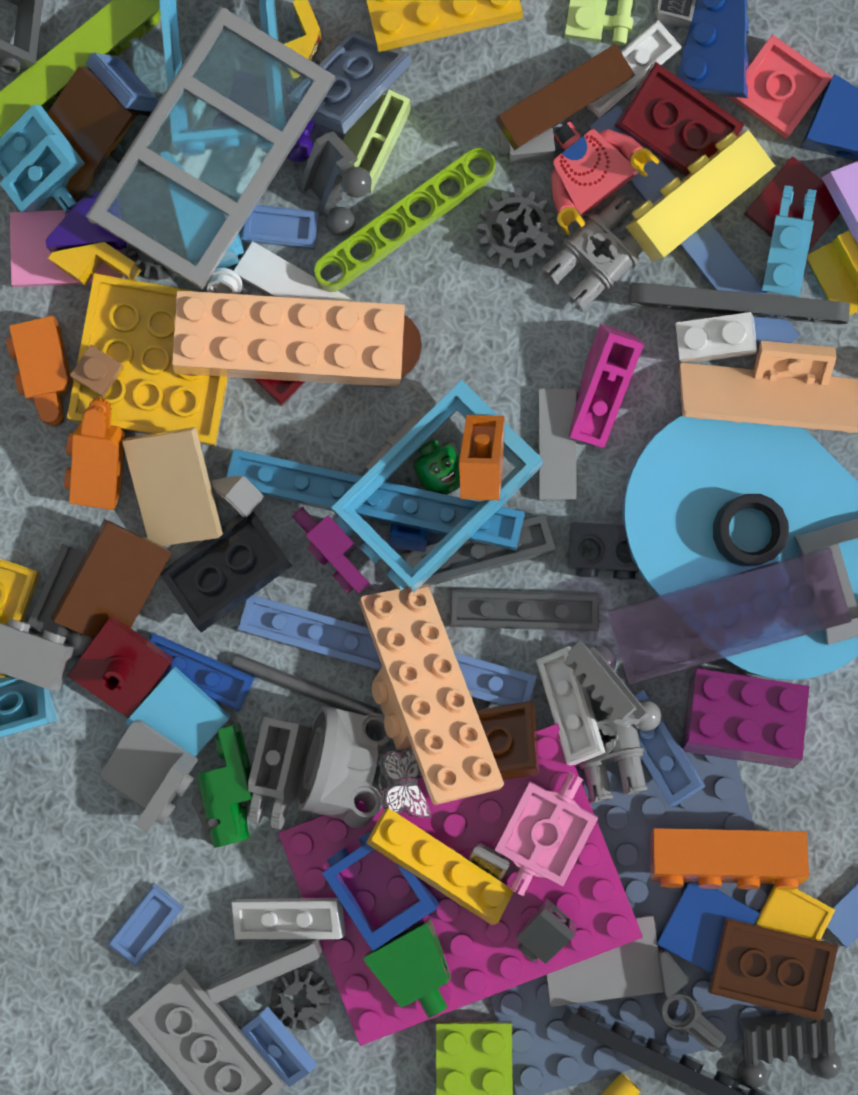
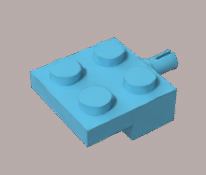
M32 105L0 138V174L4 178L0 185L21 212L37 211L50 198L54 197L64 212L69 213L77 202L65 187L69 179L85 163L42 106Z

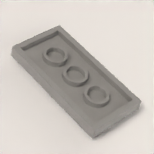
M187 966L127 1018L191 1095H272L284 1085L281 1077L245 1037L218 1003H212L206 988Z

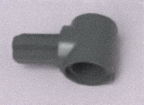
M680 989L668 999L661 994L658 1000V1011L667 1025L674 1028L681 1035L688 1032L710 1052L717 1051L723 1045L726 1039L725 1034L701 1014L703 1008L689 997L685 991ZM674 1000L686 1002V1011L680 1017H671L667 1013L669 1004Z

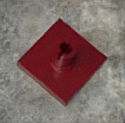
M111 615L71 668L67 677L129 718L171 664L173 657Z

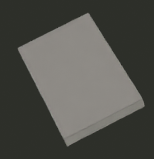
M654 916L636 917L643 938L547 974L550 1006L662 993Z
M320 939L302 940L216 978L207 990L212 1003H219L319 959L323 949Z

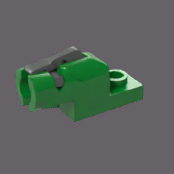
M240 723L217 729L219 737H216L215 740L219 757L225 759L226 766L199 773V792L192 799L193 806L201 821L207 839L214 848L250 838L246 806L242 807L241 802L251 800L253 792H248L251 764Z

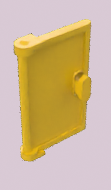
M774 884L754 924L820 940L835 909L798 889L777 890Z

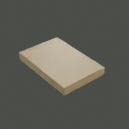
M196 427L128 437L122 441L149 540L166 546L216 539L223 534Z

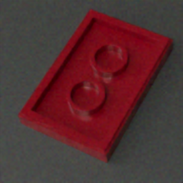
M654 62L614 126L673 168L688 176L690 171L687 167L704 154L710 158L718 151L715 144L732 131L736 136L739 135L744 124L663 66Z

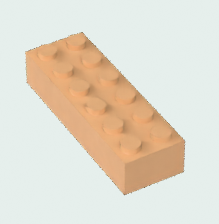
M177 290L172 366L175 374L399 387L402 370L405 305Z

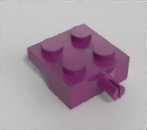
M301 507L292 515V518L306 532L307 538L311 541L306 548L321 564L325 565L327 562H330L337 571L332 576L346 592L350 593L354 589L357 593L361 594L371 585L347 558L357 546L329 515L319 523L316 522L304 507Z

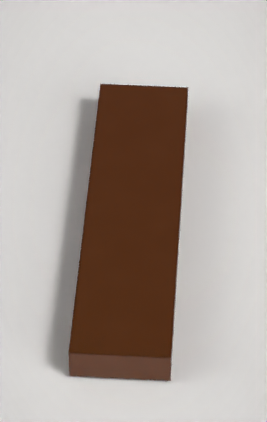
M614 44L499 114L495 121L515 151L626 83L635 74L618 46Z

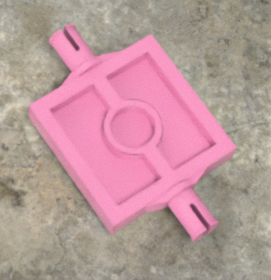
M568 772L559 792L546 790L531 781L529 782L494 850L511 859L520 868L509 888L516 892L521 880L524 879L518 891L519 895H525L533 876L547 878L564 886L598 820V816L581 808L573 800L583 778L577 776L572 787L569 789L575 776L571 772Z

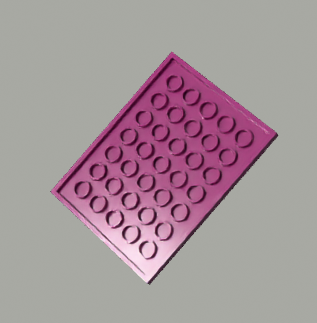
M558 723L537 731L540 772L538 775L503 780L504 785L499 790L438 805L432 803L428 790L425 787L423 776L397 785L404 786L401 793V807L397 809L398 805H400V796L398 794L397 798L390 802V795H388L390 789L380 792L383 803L381 810L364 827L353 828L341 819L321 815L280 831L278 835L302 897L338 898L322 874L330 866L327 859L345 847L349 853L360 847L361 843L358 839L375 827L382 812L389 808V805L393 811L399 810L396 812L397 814L467 860L479 842L495 850L530 781L546 790L559 792L568 772L575 774L569 789L572 787L576 777L579 776L576 766H570L566 763L560 743V727ZM581 782L573 800L581 808L594 814ZM405 787L410 798L409 807L404 805L405 798L403 797ZM408 787H418L419 800L410 794ZM411 790V793L415 795V791ZM398 799L397 807L394 809L391 803ZM411 799L413 801L412 806L414 805V801L419 804L421 808V815L416 814L415 805L412 810L413 812L410 811ZM421 800L426 804V812L429 816H424V811L420 805ZM363 801L354 802L355 807L359 811L368 813V808ZM596 821L564 886L547 878L533 876L525 895L522 896L518 894L524 881L522 879L516 892H513L497 924L490 925L428 884L440 904L436 910L409 928L429 917L431 918L451 973L449 982L438 988L448 1007L431 1018L426 1016L418 1000L405 1007H400L363 959L371 948L343 906L346 936L341 939H320L359 1045L362 1046L643 938L598 822ZM373 850L339 873L374 928L419 899L396 863L377 850ZM512 860L501 879V882L509 887L512 885L520 869ZM548 898L576 922L575 936L545 964L539 958L534 962L525 956L517 947L520 942L516 939V935L542 902Z

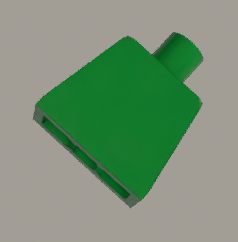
M430 917L393 937L374 951L371 949L363 957L367 966L400 1007H405L418 1000L428 1018L441 1013L448 1007L438 988L449 982L451 973Z

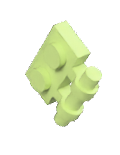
M570 0L564 38L600 43L604 29L613 31V45L626 46L628 33L632 32L634 20L631 18V10L635 0H618L617 11L614 16L605 15L607 0Z

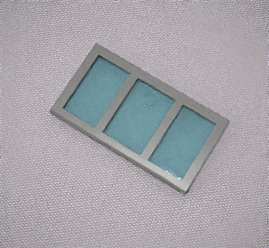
M220 6L85 217L90 223L97 224L203 290L336 80L335 75L233 14L227 8Z

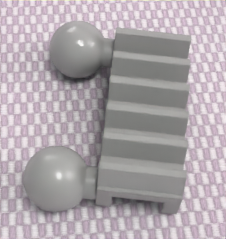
M579 641L568 651L564 664L575 669L573 675L584 680L582 686L585 689L593 691L592 699L602 702L600 709L611 714L609 717L611 722L624 727L634 724L636 728L642 731L653 730L659 725L661 721L659 707L651 701L639 702L615 673L616 656L610 648L592 646L588 649L583 642Z

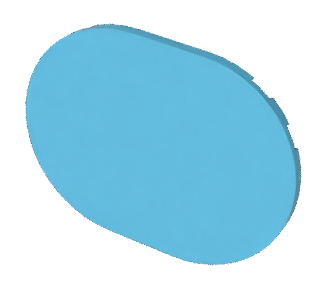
M682 415L653 436L639 454L630 471L622 509L623 525L625 526L631 559L637 565L639 574L650 589L720 658L750 674L775 680L808 679L833 672L858 657V636L827 645L795 540L796 536L857 519L858 481L811 434L800 427L696 419ZM744 494H762L772 498L783 508L789 522V537L785 548L775 559L758 566H739L729 562L718 551L713 540V523L717 512L726 502ZM745 508L738 511L732 517L729 525V535L732 542L740 550L757 552L764 549L769 543L772 536V525L762 511L754 508ZM858 538L839 543V548L858 607Z

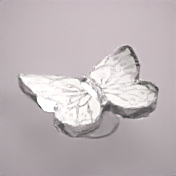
M412 746L403 749L400 754L396 751L385 752L379 760L381 774L378 781L379 789L382 793L381 805L383 809L390 808L397 814L403 811L409 816L430 818L431 811L421 789L417 786L418 779L416 777L420 773V768Z

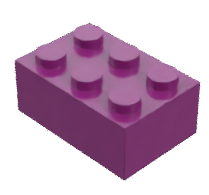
M697 668L689 682L682 749L684 752L793 769L803 760L810 686Z

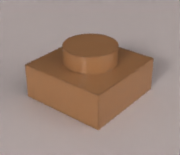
M90 344L70 376L104 398L124 366Z

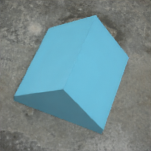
M11 676L0 678V738L58 722L49 689Z

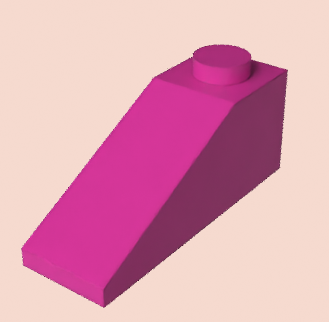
M600 323L587 356L569 431L570 438L598 447H605L644 343L634 334Z

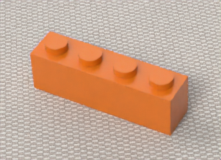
M654 828L650 835V881L660 882L661 887L679 888L683 887V882H698L699 887L704 889L721 888L722 883H737L738 889L745 890L758 889L760 884H775V889L796 890L798 885H802L809 878L807 831Z

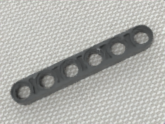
M643 283L630 284L628 304L640 307L726 315L751 312L754 317L824 324H848L850 304L841 301Z

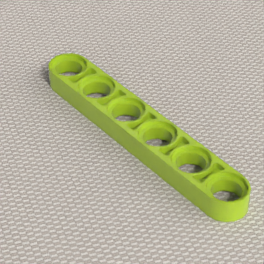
M474 148L322 256L316 262L314 268L315 280L318 286L328 292H336L344 288L486 185L495 173L496 165L493 154L484 148ZM477 158L485 160L489 165V170L483 175L473 174L468 168L472 160ZM451 179L459 184L460 191L454 196H445L440 192L439 185L443 181ZM422 200L429 204L431 211L427 216L418 218L411 214L409 208L413 202ZM387 222H395L400 226L401 233L394 239H387L380 232L381 226ZM358 243H364L371 248L372 253L368 259L359 261L352 257L350 253L351 248ZM330 264L338 266L342 271L341 277L335 282L325 281L320 274L325 266Z

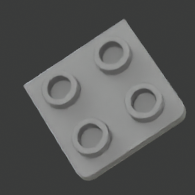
M135 720L129 726L102 769L101 778L145 808L135 825L148 833L156 822L163 825L176 807L171 804V801L176 794L182 797L194 779L189 774L199 759L142 720Z

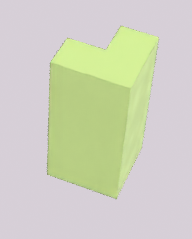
M389 90L387 95L383 93L347 131L343 142L358 158L353 165L364 168L370 174L372 180L370 193H372L411 112L410 99L392 90Z

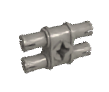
M617 193L597 215H588L585 218V225L583 227L580 226L569 238H564L561 244L562 249L545 266L539 269L545 279L548 276L551 277L548 282L555 287L576 265L582 266L587 271L588 275L571 292L566 294L568 301L572 305L581 297L575 306L580 312H583L603 290H612L615 287L614 283L631 267L634 268L638 265L639 255L644 251L631 233L624 240H621L612 232L634 210L629 200L624 204L622 203L625 196ZM604 247L607 250L606 255L601 254L596 257L593 254L595 249L599 250Z
M586 689L595 716L591 690ZM608 713V716H605V720H596L602 742L608 739L609 735L616 736V738L605 744L604 749L606 753L577 764L581 771L584 770L590 803L613 799L606 766L611 761L618 762L624 790L623 795L648 791L640 759L644 756L643 753L645 751L640 746L637 728L634 724L624 727L609 720L610 713Z

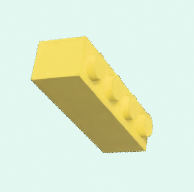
M749 130L737 136L733 131L715 144L718 149L715 154L710 158L706 154L699 157L687 167L690 171L688 176L681 181L678 177L674 178L659 190L663 196L655 203H652L649 199L631 213L635 219L625 227L652 262L668 255L775 167Z

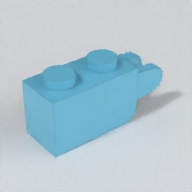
M784 186L779 215L776 214L762 291L800 297L814 220H811L817 190L808 189V192L805 194L802 219L788 216L794 192L792 186Z

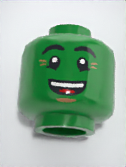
M435 439L418 449L421 456L415 460L413 469L425 490L448 495L460 488V452L454 443L445 442L440 444Z

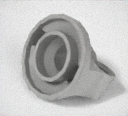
M328 706L320 708L311 727V734L297 789V805L299 810L341 819L353 828L366 826L381 810L383 803L380 792L372 786L376 772L378 753L391 739L385 731L384 715L380 713L361 715ZM365 729L374 731L379 741L371 740L366 735ZM354 800L363 801L368 808V813L359 811L355 807Z

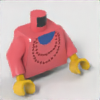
M567 122L553 134L564 150L552 161L555 166L551 174L552 198L558 212V224L566 235L570 234L568 225L572 221H577L583 227L585 222L580 214L586 216L639 173L647 177L648 174L643 169L644 165L650 160H653L658 165V158L630 136L610 129L599 133L594 128L584 136H581L573 124Z

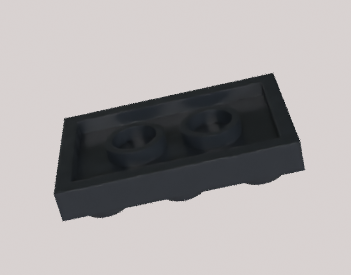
M253 511L248 517H243L240 514L221 527L223 534L219 538L203 540L165 568L160 574L190 620L201 633L292 567V564Z

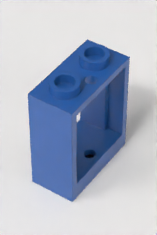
M372 829L358 839L361 846L349 853L345 847L328 858L327 862L330 866L322 874L372 951H374L436 910L440 903L426 882L396 863L419 899L376 928L372 926L339 875L341 871L375 850L366 844L373 831Z

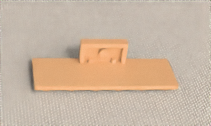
M761 340L754 369L681 363L679 377L682 415L696 419L858 433V379L831 377L837 358L835 347Z
M406 587L402 591L396 589L362 596L359 604L382 664V668L372 682L373 698L382 708L385 717V731L387 736L393 739L396 750L412 746L432 803L438 805L501 789L504 785L502 776L430 588L417 589L413 593L409 587Z

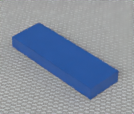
M151 633L149 641L173 657L171 664L162 674L161 678H165L176 666L212 700L236 711H241L255 677L156 633Z

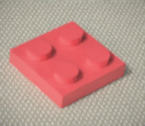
M772 34L746 70L748 99L729 96L728 98L782 137L788 139L829 83L832 76Z

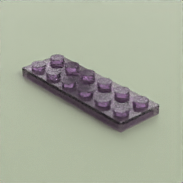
M830 547L608 610L629 685L852 622Z

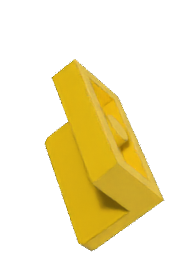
M848 230L838 235L831 243L807 255V262L826 298L831 301L849 303L850 316L858 312V245L852 233Z

